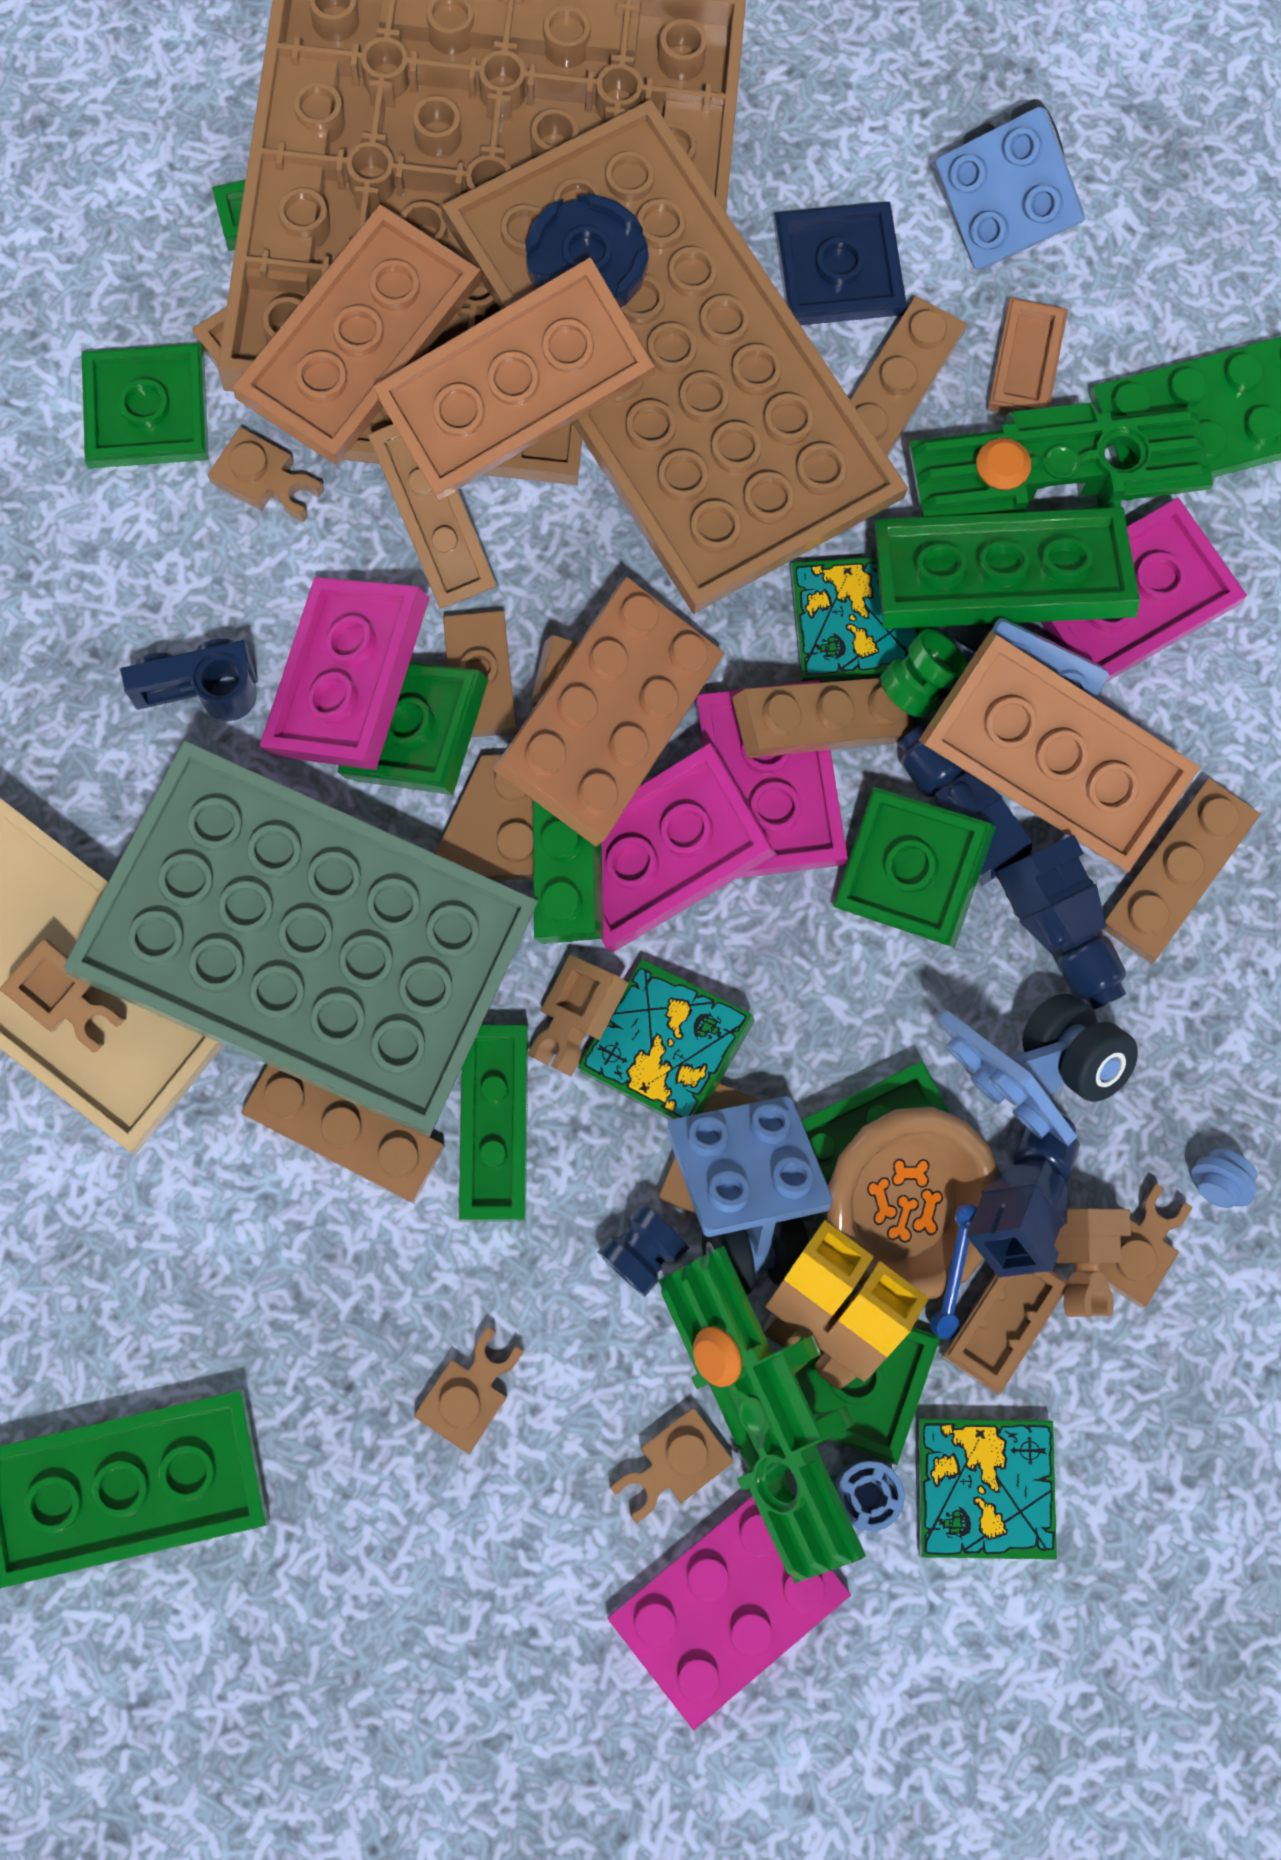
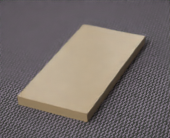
M1 798L0 987L42 939H48L69 956L108 884V881ZM93 986L85 995L95 1004L109 1005L126 1018L118 1027H115L102 1015H95L90 1020L88 1027L90 1034L104 1044L98 1052L93 1053L77 1039L73 1024L67 1019H64L55 1031L50 1032L0 991V1049L133 1154L139 1152L224 1046Z

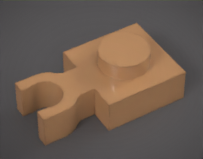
M241 427L238 428L207 475L211 484L260 511L264 509L272 497L281 502L287 514L301 522H304L308 515L303 506L291 501L293 495L300 490H306L320 498L324 492L322 483L305 474L293 475L287 473L293 465V460L289 453Z
M42 939L0 987V991L50 1032L55 1031L64 1019H67L73 1024L77 1039L93 1053L98 1052L104 1044L90 1034L88 1028L90 1020L95 1015H102L115 1027H118L126 1018L109 1005L95 1004L85 995L93 986L67 975L63 967L69 956L48 939Z
M569 954L541 1009V1012L552 1017L553 1020L549 1028L537 1036L528 1055L549 1065L554 1052L559 1048L551 1067L572 1077L581 1058L580 1047L585 1035L587 1034L600 1041L629 983L613 973Z
M1158 1184L1152 1185L1142 1200L1139 1223L1136 1224L1130 1220L1131 1236H1120L1121 1263H1101V1272L1107 1278V1285L1140 1308L1147 1307L1179 1254L1178 1250L1165 1243L1163 1239L1168 1231L1183 1224L1193 1208L1184 1202L1179 1204L1171 1219L1161 1217L1155 1209V1203L1164 1188Z
M489 1327L486 1328L475 1346V1361L470 1369L467 1370L454 1360H451L414 1415L415 1418L467 1454L472 1452L507 1399L506 1396L491 1387L498 1376L511 1371L524 1353V1351L515 1346L505 1362H491L486 1355V1348L496 1332Z
M693 1407L640 1448L652 1464L649 1468L641 1473L633 1472L623 1476L610 1486V1489L615 1495L629 1484L636 1483L645 1489L647 1499L644 1506L630 1515L637 1524L654 1510L658 1496L668 1487L682 1504L734 1463V1461Z

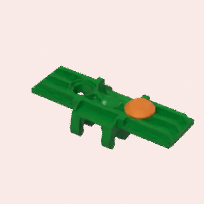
M1093 402L1009 412L1003 419L1001 429L997 431L913 440L909 443L921 517L1025 512L1028 503L1033 501L1037 489L1077 483L1079 496H1097L1099 507L1084 509L1122 508V500L1209 490L1213 486L1197 407L1111 417V412L1098 413ZM1114 444L1129 447L1136 456V465L1127 470L1113 467L1105 457V449Z
M724 1246L659 1279L662 1297L697 1372L696 1375L691 1377L696 1389L709 1384L748 1470L741 1477L737 1478V1481L742 1491L750 1490L785 1570L791 1575L794 1583L866 1557L816 1448V1444L854 1426V1423L846 1406L835 1411L812 1414L795 1377V1374L811 1359L822 1355L814 1337L810 1336L773 1354ZM788 1469L791 1470L797 1483L796 1495L791 1494Z

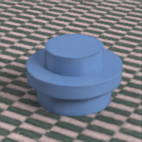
M1221 1148L1213 1149L1207 1157L1198 1159L1192 1169V1178L1199 1185V1193L1216 1206L1222 1208L1247 1206L1253 1201L1257 1193L1255 1184L1258 1177L1257 1170L1251 1162L1236 1152Z

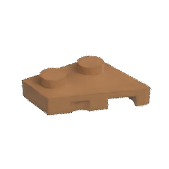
M502 755L481 756L435 854L494 881L533 879V799L492 770Z

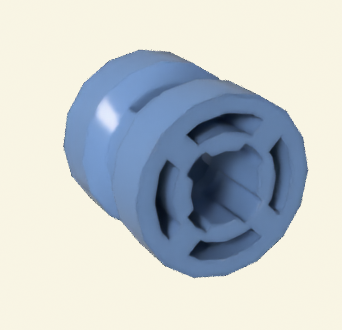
M864 1460L849 1463L838 1472L833 1481V1485L854 1528L872 1532L886 1529L898 1519L904 1508L905 1492L902 1481L894 1470L883 1463Z

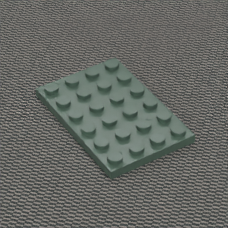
M184 740L63 969L71 977L430 1137L529 924L538 900Z

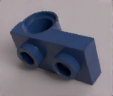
M214 639L202 643L196 651L175 656L169 653H152L139 658L135 665L120 668L124 691L136 710L198 696L205 710L212 717L221 721H235L247 715L256 702L257 691L255 683L258 680L253 659L244 640L234 642L230 639ZM226 677L239 679L236 688L229 694L223 696L210 694L213 685L218 680Z

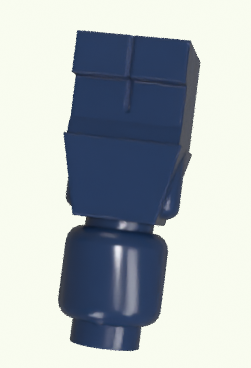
M929 723L922 724L909 732L899 742L900 748L905 753L902 758V766L923 795L927 797L935 796L937 807L996 826L978 879L979 884L983 886L998 877L997 871L1031 855L1033 841L1003 801L1002 795L919 741V738L929 725Z
M1073 834L997 871V874L1018 914L1019 922L1050 953L1062 950L1063 953L1058 957V965L1072 994L1079 999H1086L1089 1006L1094 1010L1127 994L1121 983L1126 977V970L1112 941L1107 936H1098L1096 933L1106 927L1097 884H1094L1088 877L1079 859V856L1084 853Z
M1063 1116V1118L1066 1120V1122L1069 1124V1126L1076 1134V1127L1074 1123L1067 1117ZM1026 1128L1014 1154L1013 1165L1005 1168L981 1192V1200L966 1236L999 1278L1053 1271L1059 1254L1054 1244L1060 1228L1067 1224L1068 1188L1065 1183L1069 1180L1079 1155L1080 1143L1077 1138L1069 1146H1066L1050 1132L1040 1139Z

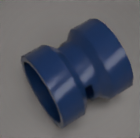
M642 1203L629 1217L630 1231L628 1233L624 1232L620 1237H610L597 1253L633 1289L645 1297L658 1283V1272L662 1269L661 1265L664 1262L667 1264L677 1263L690 1247L661 1217Z

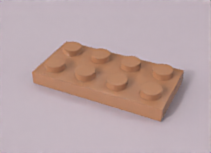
M380 204L232 388L235 398L337 466L383 408L372 386L423 357L481 283V269Z
M590 257L375 384L372 388L439 501L655 373V366Z
M626 577L616 587L492 770L595 847L598 846L613 829L721 660L724 652Z
M991 631L919 738V741L1067 835L1071 836L1074 834L1078 842L1128 873L1201 768L1190 759Z

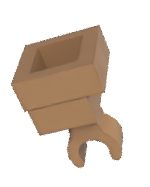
M1067 1209V1224L1060 1228L1054 1247L1059 1252L1055 1263H1074V1272L1069 1276V1285L1066 1288L1063 1300L1064 1312L1067 1317L1112 1316L1114 1307L1113 1294L1107 1285L1105 1274L1101 1272V1263H1121L1120 1236H1131L1130 1209Z

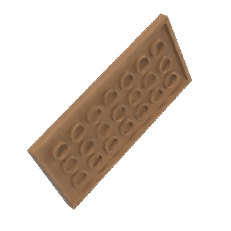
M651 99L441 205L442 219L470 263L481 269V280L500 310L536 290L527 273L526 240L533 221L548 205L563 199V204L568 201L578 200V195L595 194L619 202L637 217L643 228L642 234L646 239V243H648V269L641 289L625 306L621 307V310L654 364L655 373L576 419L572 424L693 614L904 499L908 490L907 485Z

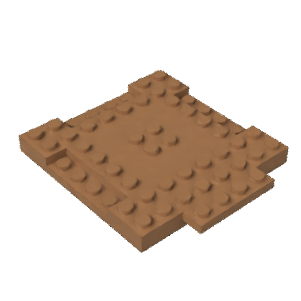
M273 0L217 366L224 391L234 392L232 388L380 204L470 262L442 219L441 205L650 99L726 212L746 0ZM482 280L424 355L500 311ZM384 407L342 460L380 464L368 434L393 424ZM571 422L483 475L578 485L583 439Z

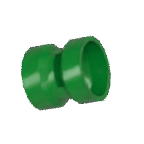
M932 629L923 630L910 643L908 648L909 654L905 658L899 657L894 659L882 671L880 676L882 687L887 696L901 710L914 717L922 718L928 715L939 704L941 699L940 693L944 689H952L968 665V661L957 645L944 634Z

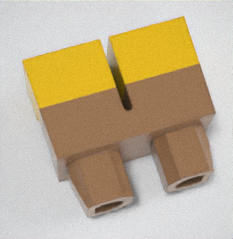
M824 1220L765 1306L770 1313L763 1327V1332L782 1348L797 1343L802 1336L805 1338L813 1336L818 1347L823 1351L814 1365L818 1375L836 1389H842L856 1377L865 1382L910 1333L929 1297L879 1261L866 1277L859 1290L848 1304L843 1307L842 1303L853 1291L874 1256Z

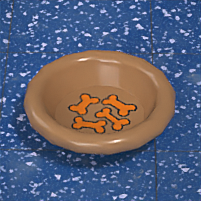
M931 1106L896 1109L862 1127L838 1156L828 1185L833 1201L829 1211L826 1212V1221L874 1256L858 1281L860 1285L863 1284L877 1263L881 1261L928 1296L929 1299H937L945 1294L959 1225L955 1221V1211L961 1204L965 1203L978 1207L982 1197L981 1192L1000 1174L989 1144L963 1118ZM970 1240L960 1284L967 1281L984 1260Z

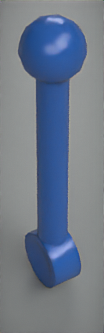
M970 1203L961 1204L955 1211V1221L959 1227L942 1309L935 1313L930 1321L931 1331L944 1340L953 1338L958 1333L960 1326L954 1311L969 1239L966 1235L977 1210V1207Z

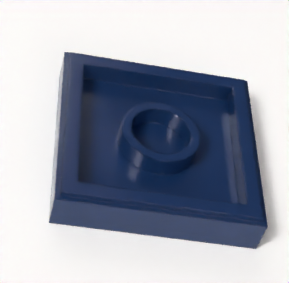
M891 202L774 213L773 222L785 303L800 325L904 315L907 304Z

